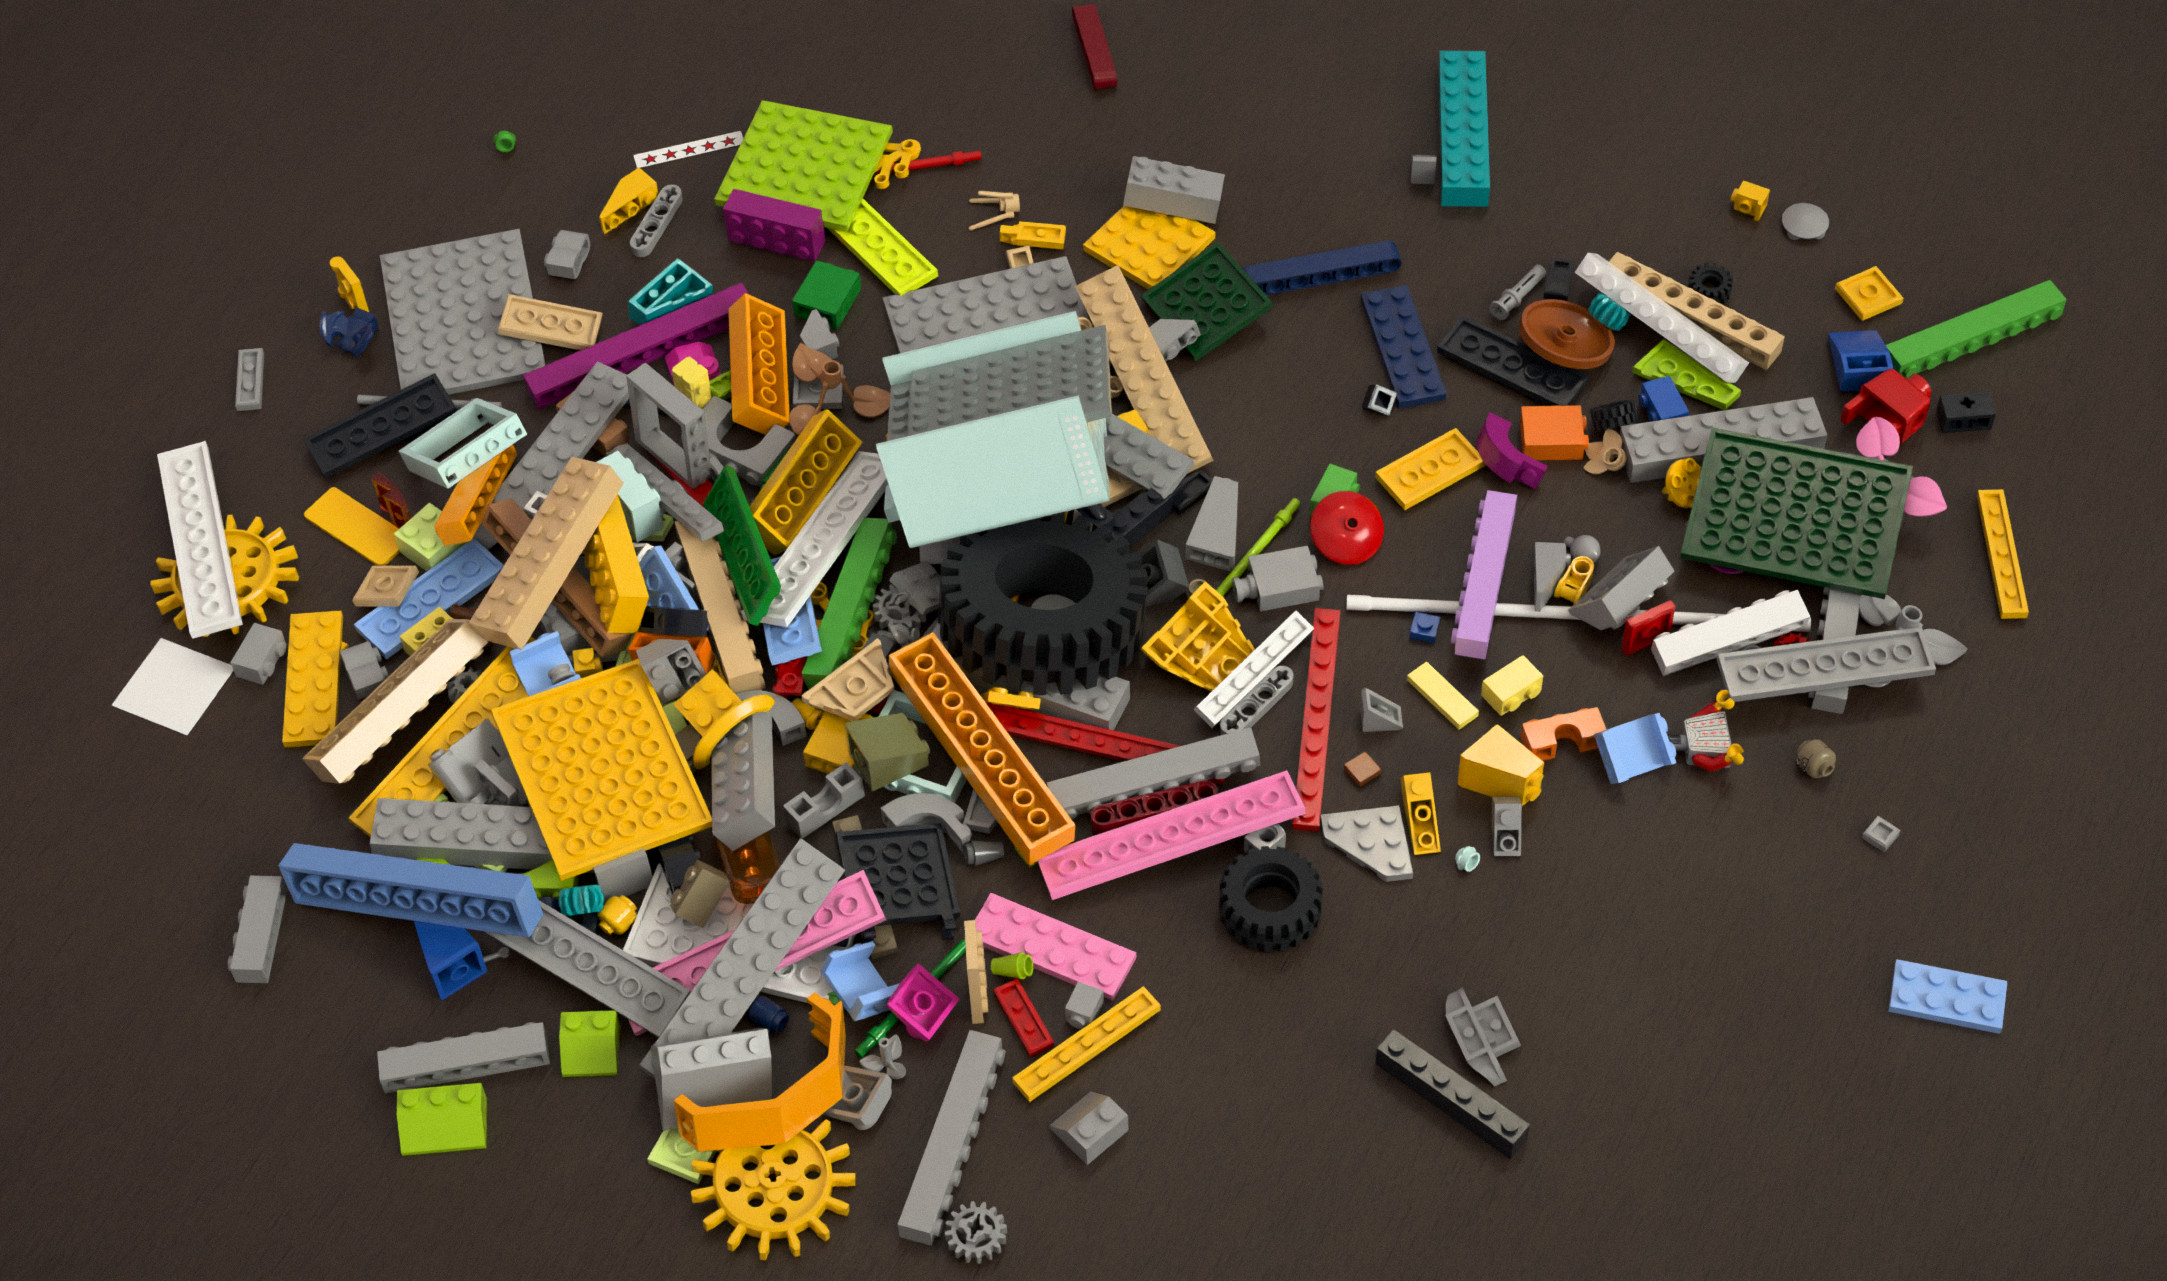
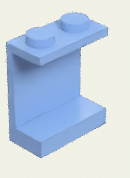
M558 631L552 634H542L537 640L526 643L522 650L514 648L509 652L511 662L528 697L581 679L579 674L576 675L561 645ZM560 664H569V672H573L574 676L552 685L553 679L548 677V672Z
M1660 713L1650 714L1594 734L1610 784L1621 783L1633 776L1676 763V750L1673 743L1669 742L1666 733L1668 731L1667 723L1660 716Z
M873 941L865 944L858 943L849 949L831 952L826 957V962L821 969V973L839 1000H842L843 1006L854 1022L889 1011L890 1009L886 1004L899 985L896 984L888 987L868 959L876 946Z

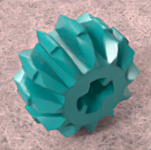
M1598 293L1588 308L1589 314L1594 319L1615 331H1620L1631 315L1629 311L1604 293Z
M598 885L566 888L559 892L558 903L561 914L565 916L600 912L603 909L604 894Z

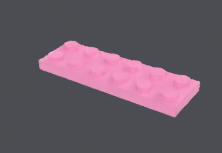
M990 893L975 919L976 931L982 930L984 948L1003 956L1024 952L1026 955L1029 954L1033 959L1034 969L1075 986L1079 981L1103 990L1104 998L1111 1001L1114 1000L1136 960V952L993 893Z

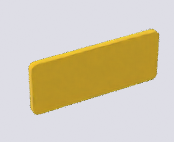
M335 487L330 488L304 512L306 520L377 566H386L400 552L394 537V533L399 528Z

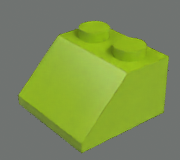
M616 1011L561 1012L559 1040L562 1077L618 1075L621 1026Z

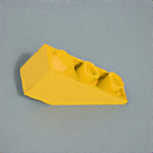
M637 168L619 181L600 214L599 219L603 234L636 215L637 212L652 204L657 198V183L640 168Z
M1429 772L1404 775L1400 778L1413 853L1414 855L1441 852L1431 774Z

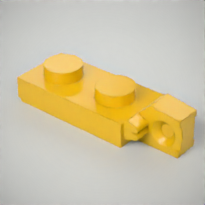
M1021 221L1013 226L1001 225L1000 242L1017 244L1019 246L1052 249L1064 248L1065 225Z

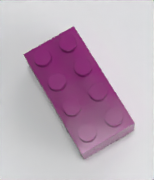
M733 189L723 208L727 237L729 241L734 243H741L758 249L770 250L779 254L816 261L825 243L822 210L737 189Z

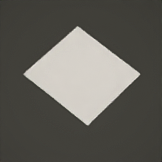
M160 638L112 706L188 735L234 670L230 664Z

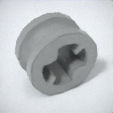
M560 664L548 672V677L553 679L552 685L574 676L573 672H569V664Z

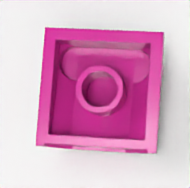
M695 342L675 347L665 356L673 386L672 369L686 357H691L698 365L700 364L708 370L709 381L721 375L718 361L712 346L709 344Z
M918 963L898 985L886 1006L906 1025V1029L912 1037L927 1042L960 998Z

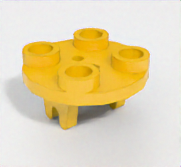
M1693 458L1676 460L1671 464L1666 474V487L1662 489L1664 494H1669L1667 499L1673 501L1679 507L1685 509L1692 508L1701 467Z

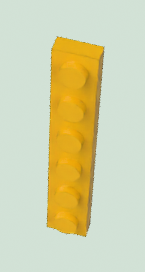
M1978 490L1976 497L2001 619L2027 618L2029 611L2004 490Z
M1144 986L1012 1077L1013 1084L1031 1102L1161 1010V1005Z

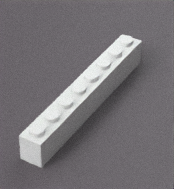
M1588 252L1575 271L1577 275L1724 381L1736 383L1748 366V361L1600 255Z

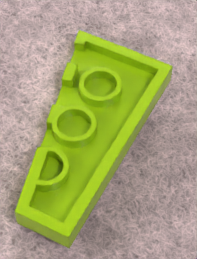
M1664 339L1633 366L1632 373L1648 380L1670 376L1678 392L1722 410H1726L1741 394L1739 388L1724 381L1704 365Z

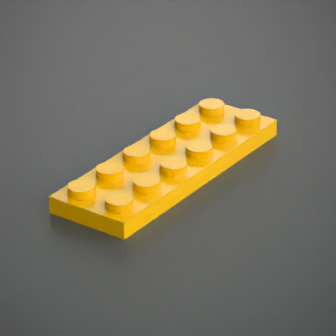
M342 611L291 614L282 740L284 748L315 746L338 724L340 651L343 633Z

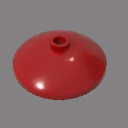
M1338 491L1323 498L1313 510L1310 518V535L1317 550L1328 560L1340 565H1356L1368 560L1377 552L1383 540L1384 524L1378 508L1367 497L1352 491ZM1348 520L1355 523L1354 528L1348 525Z

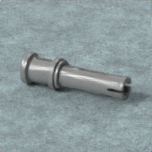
M1537 264L1512 289L1503 291L1501 298L1498 301H1493L1489 306L1492 315L1498 320H1505L1512 309H1516L1521 305V299L1547 275L1546 270Z

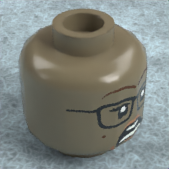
M1819 739L1807 740L1798 747L1796 753L1797 765L1810 777H1826L1833 772L1836 754Z

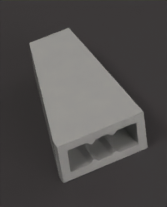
M1214 476L1186 542L1187 560L1230 572L1235 568L1238 482L1232 481L1229 478Z

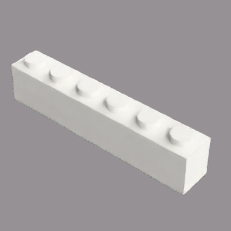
M1786 590L1778 593L1775 598L1769 600L1759 599L1749 607L1731 609L1726 615L1720 617L1717 615L1710 616L1703 623L1697 625L1687 624L1677 632L1671 634L1664 632L1653 640L1651 651L1662 675L1665 676L1717 658L1718 654L1734 652L1748 645H1754L1806 627L1810 615L1799 591L1789 592Z

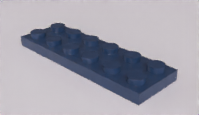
M1404 285L1361 293V303L1392 391L1397 393L1395 400L1398 408L1446 400V391L1408 286Z

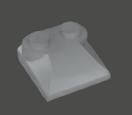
M844 1065L842 1099L825 1111L823 1115L850 1122L858 1130L871 1128L878 1120L892 1095V1080L886 1073Z

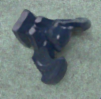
M357 307L354 310V316L345 317L344 311H337L327 315L326 311H323L319 324L321 336L328 347L332 348L334 337L340 335L341 338L338 340L337 346L344 352L352 353L354 358H357L366 349L374 336V332L379 329L375 315Z

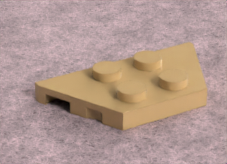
M877 638L802 695L803 703L851 721H856L894 692L893 681L889 675L887 661L881 648V641Z

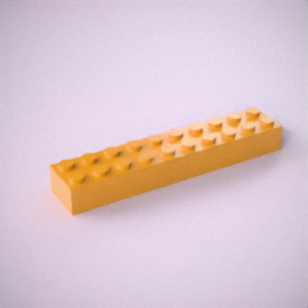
M934 632L890 654V674L1028 865L1073 842L1075 837L1074 822Z

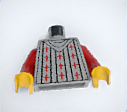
M1721 690L1716 696L1717 702H1711L1684 720L1681 735L1668 736L1669 742L1673 743L1675 750H1684L1687 764L1714 772L1721 768H1730L1731 761L1737 765L1743 763L1744 758L1740 753H1743L1744 750L1739 744L1731 745L1725 711L1721 712V708L1729 710L1734 707V701L1731 698L1727 699L1729 691Z

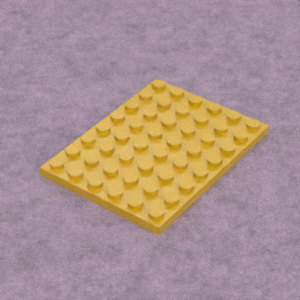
M639 659L491 709L494 721L561 881L593 870V867L642 848L646 851L712 827L710 812L653 685L644 672Z

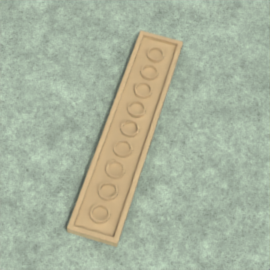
M1117 265L1075 286L1094 327L1106 325L1109 358L1134 410L1136 409L1147 426L1149 435L1193 459L1194 465L1188 473L1214 461L1119 266Z

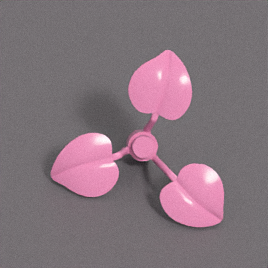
M1875 417L1860 430L1857 435L1856 444L1859 452L1864 457L1875 458L1878 456L1879 460H1884L1883 455L1892 456L1897 453L1900 438L1897 430L1890 422L1883 418ZM1921 476L1910 480L1904 513L1910 516L1924 517L1938 514L1947 509L1941 490L1935 481Z

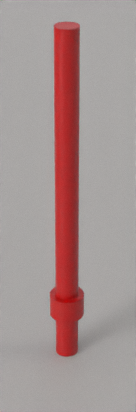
M962 151L952 152L953 155L912 160L908 170L954 164V166L964 165L963 162L982 160L981 152L962 153ZM898 163L893 164L891 173H895L894 166ZM881 170L875 172L874 175L880 174Z

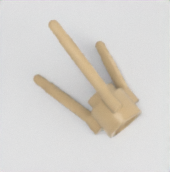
M978 191L980 196L997 198H971L969 200L970 203H999L1000 211L1005 213L969 226L968 229L972 231L1006 218H1014V212L1020 211L1018 194H1013V192Z

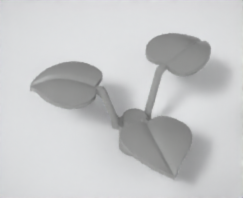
M1861 595L1859 613L1870 625L1880 626L1885 623L1887 626H1890L1896 622L1897 630L1923 626L1920 623L1922 612L1919 608L1908 605L1901 610L1899 604L1888 595L1885 596V599ZM1936 629L1923 630L1934 664H1949L1965 654L1968 649L1962 643L1942 631ZM1891 681L1864 685L1870 687H1882L1889 684Z

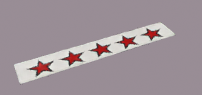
M741 131L636 154L634 159L637 168L741 145L743 136Z

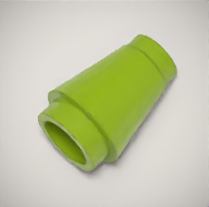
M1024 952L994 958L991 961V971L994 975L1025 979L1026 976H1031L1033 973V959Z

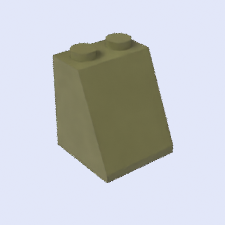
M904 713L851 721L845 724L848 752L872 792L929 766V746L924 739L920 740L915 723L912 720L908 721Z

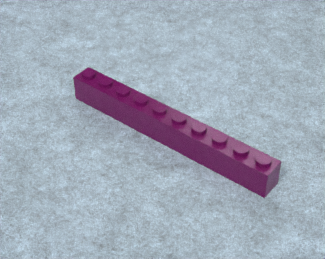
M739 283L584 350L577 351L565 358L556 360L551 364L532 370L523 375L527 392L538 410L563 400L575 391L597 361L622 373H627L644 363L648 364L666 356L675 347L699 342L729 329V308L744 293H749L744 285Z

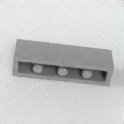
M250 875L248 886L244 887V906L238 913L239 929L233 936L234 952L233 956H229L228 971L232 973L235 981L238 983H268L287 895V888L282 876Z

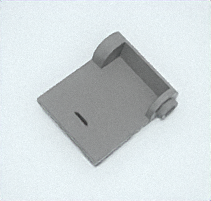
M487 718L444 751L441 748L429 757L431 762L428 766L457 803L484 804L492 794L479 783L474 766L481 760L489 766H496L507 758L509 754L501 735Z

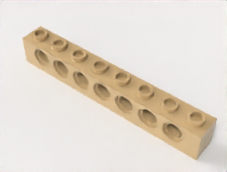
M1619 252L1609 261V263L1743 359L1767 370L1781 353L1785 336L1777 331L1771 330L1755 320L1749 319L1735 310Z

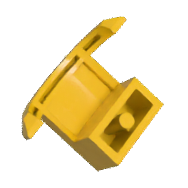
M712 669L674 703V706L702 736L693 754L694 767L696 769L706 767L710 763V756L714 747L731 728L754 713L768 712L774 705L775 699L770 695H758L741 701Z

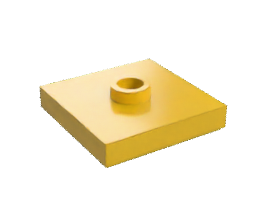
M1877 266L1842 280L1835 285V290L1862 321L1902 304L1904 299Z

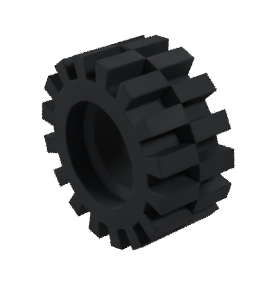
M1704 263V267L1700 264L1697 266V269L1694 268L1692 273H1690L1688 288H1692L1694 291L1724 305L1726 300L1730 298L1733 277L1730 275L1729 270L1724 271L1725 267L1722 265L1717 268V263H1713L1712 266H1709V263ZM1709 282L1716 284L1718 287L1708 288L1702 284Z
M1631 399L1611 402L1590 409L1594 430L1620 427L1638 420L1634 400Z

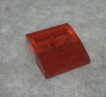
M377 472L371 479L380 507L390 513L393 525L400 529L411 519L405 498L391 480Z

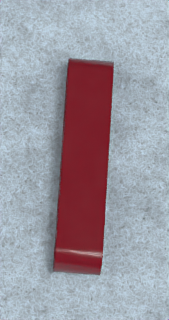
M1095 3L1073 6V21L1094 90L1117 87L1115 67Z
M1200 781L1099 805L1091 812L1092 833L1095 836L1204 799L1202 797L1216 795L1217 787L1210 781Z

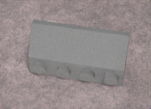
M1659 546L1627 556L1569 608L1568 611L1574 617L1600 630L1609 627L1616 629L1626 622L1625 618L1634 614L1640 609L1639 604L1641 602H1645L1654 596L1653 591L1655 589L1661 588L1668 583L1667 578L1674 572V569Z

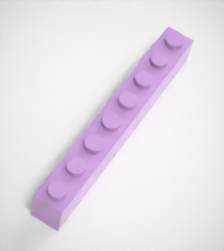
M1487 490L1486 499L1480 500L1478 514L1482 515V518L1477 517L1475 532L1478 533V536L1473 535L1471 551H1474V554H1469L1467 569L1471 570L1470 573L1465 572L1463 587H1466V591L1461 590L1459 606L1463 607L1462 610L1457 609L1455 624L1459 626L1458 629L1453 628L1451 643L1455 644V655L1480 659L1486 658L1516 511L1517 495Z

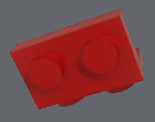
M807 656L790 660L786 663L776 664L775 675L778 678L777 683L773 684V693L784 697L788 701H790L791 695H802L804 684L802 671L807 661Z

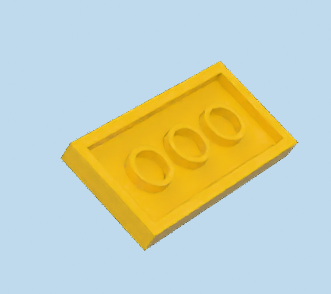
M1455 428L1376 471L1375 478L1404 510H1407L1485 466V462L1482 460L1479 452Z

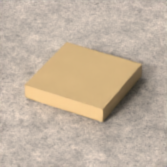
M372 566L352 601L356 607H399L419 571L416 566Z

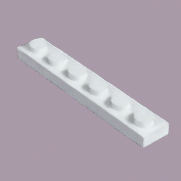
M1295 611L1198 704L1194 711L1213 728L1314 628Z

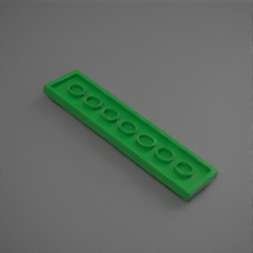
M724 465L704 500L703 506L722 522L724 532L715 535L716 540L719 542L723 558L748 623L758 626L762 618L767 615L773 599L779 595L781 584L734 467Z

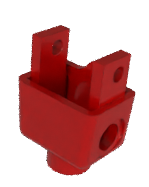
M1888 369L1861 386L1859 395L1844 405L1840 421L1847 425L1859 415L1867 423L1875 417L1883 418L1895 427L1901 445L1925 423L1930 405V386L1918 374H1912L1905 378L1896 370Z

